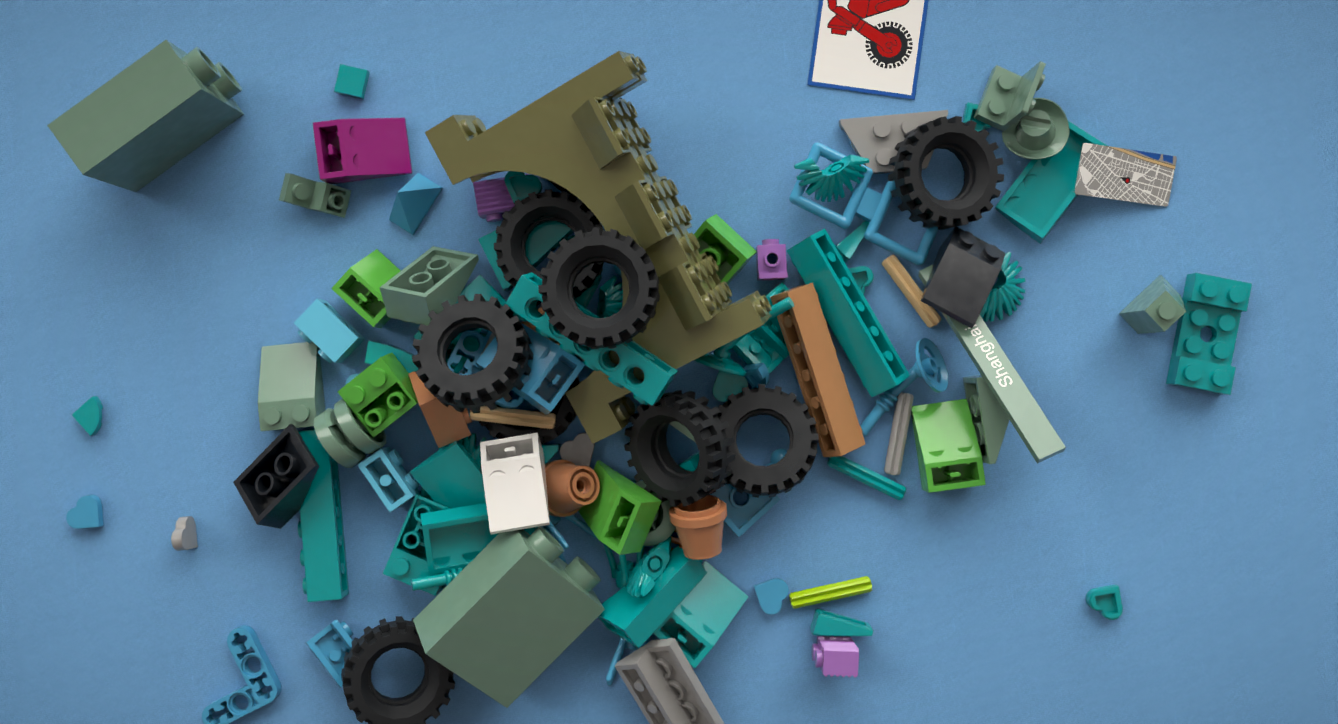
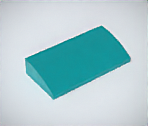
M1069 121V137L1064 148L1053 156L1031 160L995 206V209L1006 219L1040 244L1078 196L1075 194V186L1083 144L1090 143L1107 146Z
M459 440L443 446L410 471L435 502L444 506L457 508L486 503L481 466Z
M486 503L420 514L429 575L444 573L445 570L464 569L499 534L491 535ZM538 527L524 530L531 535Z

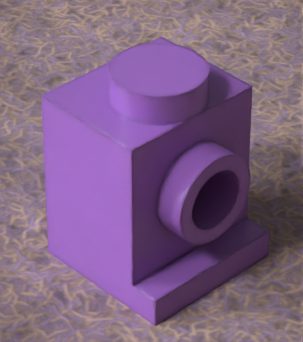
M779 239L762 240V245L756 246L757 281L787 279L786 244H779ZM769 254L776 255L777 262L775 264H770L767 261Z

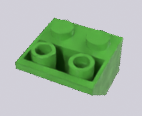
M376 249L350 267L331 289L370 325L375 328H382L391 318L387 316L380 287L401 270Z
M393 352L380 357L337 391L373 438L418 404L408 375L409 373Z

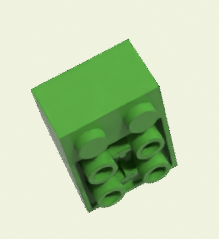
M967 399L912 406L911 416L922 490L931 493L986 485L982 455Z
M597 460L593 470L599 478V494L595 501L581 507L578 512L598 540L619 555L641 552L662 501L602 461Z

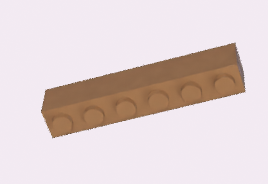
M809 283L773 295L770 298L773 305L787 297H790L794 303L793 308L778 315L777 319L805 403L809 408L808 412L816 421L815 427L819 435L818 443L823 457L843 456L866 443L845 382V376L836 355V349L833 345L827 322L819 303L818 294L814 284Z

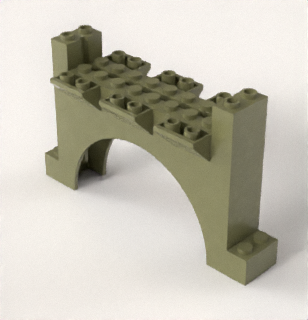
M618 51L487 130L483 122L476 118L475 115H452L425 132L453 185L468 178L471 179L472 183L477 182L487 176L503 171L537 175L553 181L578 197L598 218L605 231H610V229L617 230L619 234L626 237L630 236L640 247H643L659 277L660 300L657 302L654 318H651L646 325L647 329L643 333H638L632 339L674 369L764 325L771 317L769 313L772 311L771 305L765 295L760 296L758 290L732 303L730 299L732 292L725 281L721 282L716 273L719 271L716 261L712 256L708 257L706 252L699 254L697 249L700 248L697 238L692 232L688 233L687 229L692 227L690 223L692 217L685 205L681 206L676 195L679 193L676 185L671 179L667 180L666 176H658L656 172L658 170L657 162L651 154L647 155L648 152L652 151L649 146L651 138L644 127H639L635 119L638 117L636 109L630 101L626 102L625 99H618L647 82L644 75L647 69L639 56L635 57L634 54ZM621 270L623 307L629 295V283L624 272ZM610 350V360L615 364H619V355L615 351ZM634 367V376L638 380L644 381V372L640 368ZM594 370L580 384L565 393L592 444L622 430L630 422V416L635 414L634 412L636 411L633 401L625 396L631 391L625 387L620 388L612 384L608 379L609 376L600 370Z

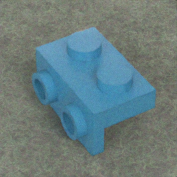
M334 620L307 641L306 645L339 688L343 686L341 671L344 668V656L352 648L351 642L353 640L351 636L353 632L344 621L339 623L337 620Z

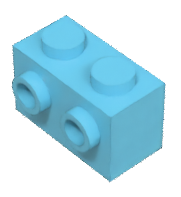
M317 298L294 322L300 329L297 333L306 342L315 343L320 348L318 351L319 355L329 363L332 361L334 363H343L365 340L346 319L323 299Z
M386 447L358 464V467L388 511L392 512L414 498L416 494H419L420 491L417 487L420 485L410 472L407 473L401 465L404 463L401 455L395 449L391 450L390 447Z

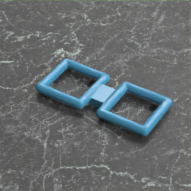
M816 142L812 145L807 159L811 158L817 164L819 157L822 156L835 163L847 156L822 143ZM861 164V166L867 168V172H859L865 177H859L861 183L856 184L843 215L802 196L807 185L800 186L799 182L801 180L796 181L789 197L792 204L843 229L849 228L854 216L870 222L864 234L867 241L916 265L924 264L937 235L938 227L926 229L917 252L878 233L893 198L890 191L896 189L895 181H888L883 193L880 194L868 188L873 170Z

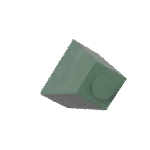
M1159 275L1119 314L1138 334L1165 332L1186 310L1181 295L1162 275Z

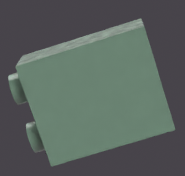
M165 40L47 126L83 175L137 192L243 116L244 113L232 98L241 92L242 88L221 62L214 65L200 48L196 47L189 53H186L168 40Z
M541 526L531 535L524 529L499 533L413 619L426 655L508 708L605 610L593 591V588L601 579L578 556L569 564L560 559L559 556L564 552V549Z

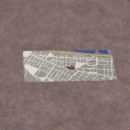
M1084 143L1081 151L1075 194L1166 207L1169 204L1177 157Z

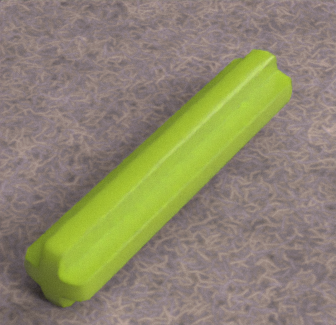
M868 576L792 592L789 594L792 608L797 609L872 591V583Z

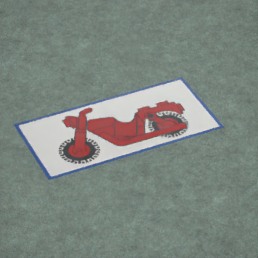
M819 0L807 85L915 100L929 0Z

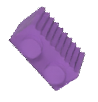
M505 177L473 182L478 216L482 219L486 218L487 222L503 220L502 215L505 211L509 212L515 206L505 185Z
M817 636V643L812 644V661H815V667L820 668L825 677L828 675L839 677L841 675L844 678L847 675L850 678L853 675L856 678L858 676L859 648L851 637Z

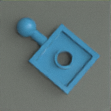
M783 448L775 450L771 454L770 463L767 466L779 462L785 457L788 450ZM725 484L717 489L716 492L710 494L726 503L727 517L724 519V522L737 537H740L780 500L777 495L770 498L769 496H759L757 498L747 493L746 503L737 505L733 501V493L736 491V488L730 484Z

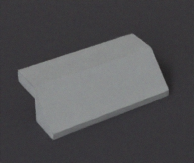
M675 638L652 640L616 663L615 668L649 724H724Z

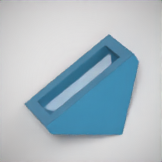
M417 173L397 192L389 220L414 235L443 188Z

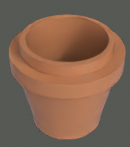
M556 460L545 464L549 515L554 517L571 516L579 511L581 507L595 501L600 491V482L593 469L587 466L575 465L568 460Z
M708 495L688 506L683 507L681 503L676 507L672 506L670 508V522L676 528L685 557L702 560L715 557L721 553L724 519L727 517V506L724 501L716 496Z

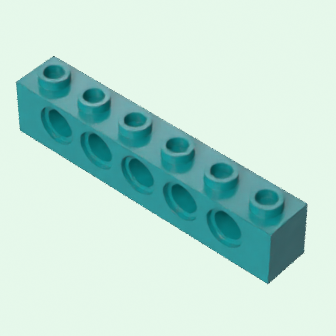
M532 272L520 277L505 303L513 311V316L517 315L519 320L528 321L536 326L535 330L542 336L552 337L560 343L559 346L565 352L573 355L577 354L583 358L584 364L590 369L600 370L609 376V381L615 386L627 388L634 393L633 397L640 403L653 406L661 399L678 372L676 369L634 341L628 344L625 342L616 345L617 348L612 349L608 347L592 349L573 342L562 335L549 322L550 319L546 312L543 315L537 309L538 300L543 302L538 286L542 285L543 279ZM576 302L578 308L585 315L599 318ZM610 350L615 351L619 355V364H615L610 360ZM634 367H638L644 372V381L638 380L634 376Z

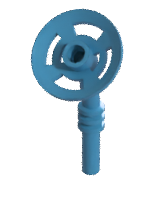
M922 338L918 340L916 344L917 362L908 370L910 376L897 386L883 392L884 395L879 396L880 400L875 401L877 405L860 425L864 436L868 435L885 411H890L889 406H894L893 401H898L897 396L918 377L923 378L927 385L937 393L947 389L948 372L944 359L937 346L930 339ZM924 348L930 353L932 357H929L927 354L924 353Z

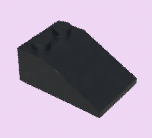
M954 227L938 250L921 302L973 328L1001 270L1005 252L975 237L968 231Z
M289 424L233 483L257 525L281 529L301 509L319 465L293 424Z

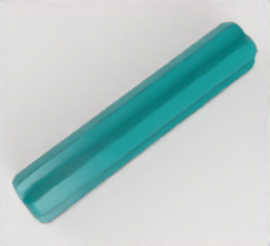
M843 456L828 458L827 465L896 500H902L905 495L906 487Z

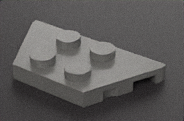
M948 110L840 119L839 126L848 136L856 154L869 159V163L864 165L871 168L873 174L894 173V166L889 165L890 158L898 153L894 149L897 143L904 141V135L918 126L940 117L946 116L947 118ZM934 150L925 157L922 163V170L928 167Z

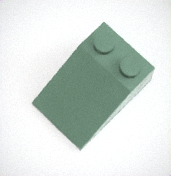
M431 247L380 287L387 316L404 322L428 326L432 321L428 314L432 310L439 314L444 310L441 303L448 300L451 305H454L457 302L458 296H460L479 260L478 255L440 247Z
M303 342L262 347L258 391L260 431L285 429L289 424H293L296 428L310 427L314 425V418L326 410L321 358L318 353L320 348L315 343Z
M981 375L963 377L965 397L970 409L982 461L987 464H995L1009 418Z

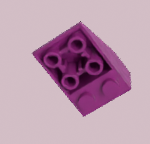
M405 118L336 119L313 123L319 177L325 183L338 184L412 174Z

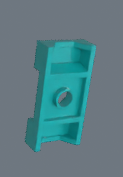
M1201 273L1187 274L1182 297L1186 312L1178 319L1166 384L1211 391L1216 394L1231 395L1236 367L1231 366L1241 312L1247 311L1252 283ZM1205 326L1212 331V337L1208 342L1203 341L1200 336L1201 329Z

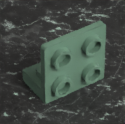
M1040 61L1023 76L996 65L991 71L974 118L1003 132L1013 124L1017 125L1020 119L1025 115L1028 116L1035 106L1036 100L1033 97L1044 82L1045 74L1042 73L1046 63Z

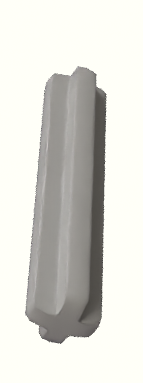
M903 392L897 396L898 401L895 405L884 468L885 473L890 475H899L901 472L914 398L912 394Z

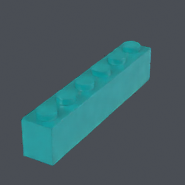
M822 229L788 249L787 253L805 284H814L823 315L871 398L897 386L910 376L909 372L826 229Z
M315 429L298 431L319 465L301 506V521L298 523V535L302 538L303 542L300 562L302 566H305L302 588L304 594H307L308 602L343 599L349 594L338 462L322 446Z

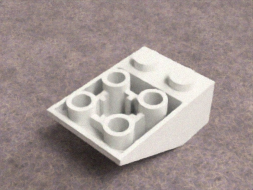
M538 432L480 442L481 469L491 535L550 525L544 452Z

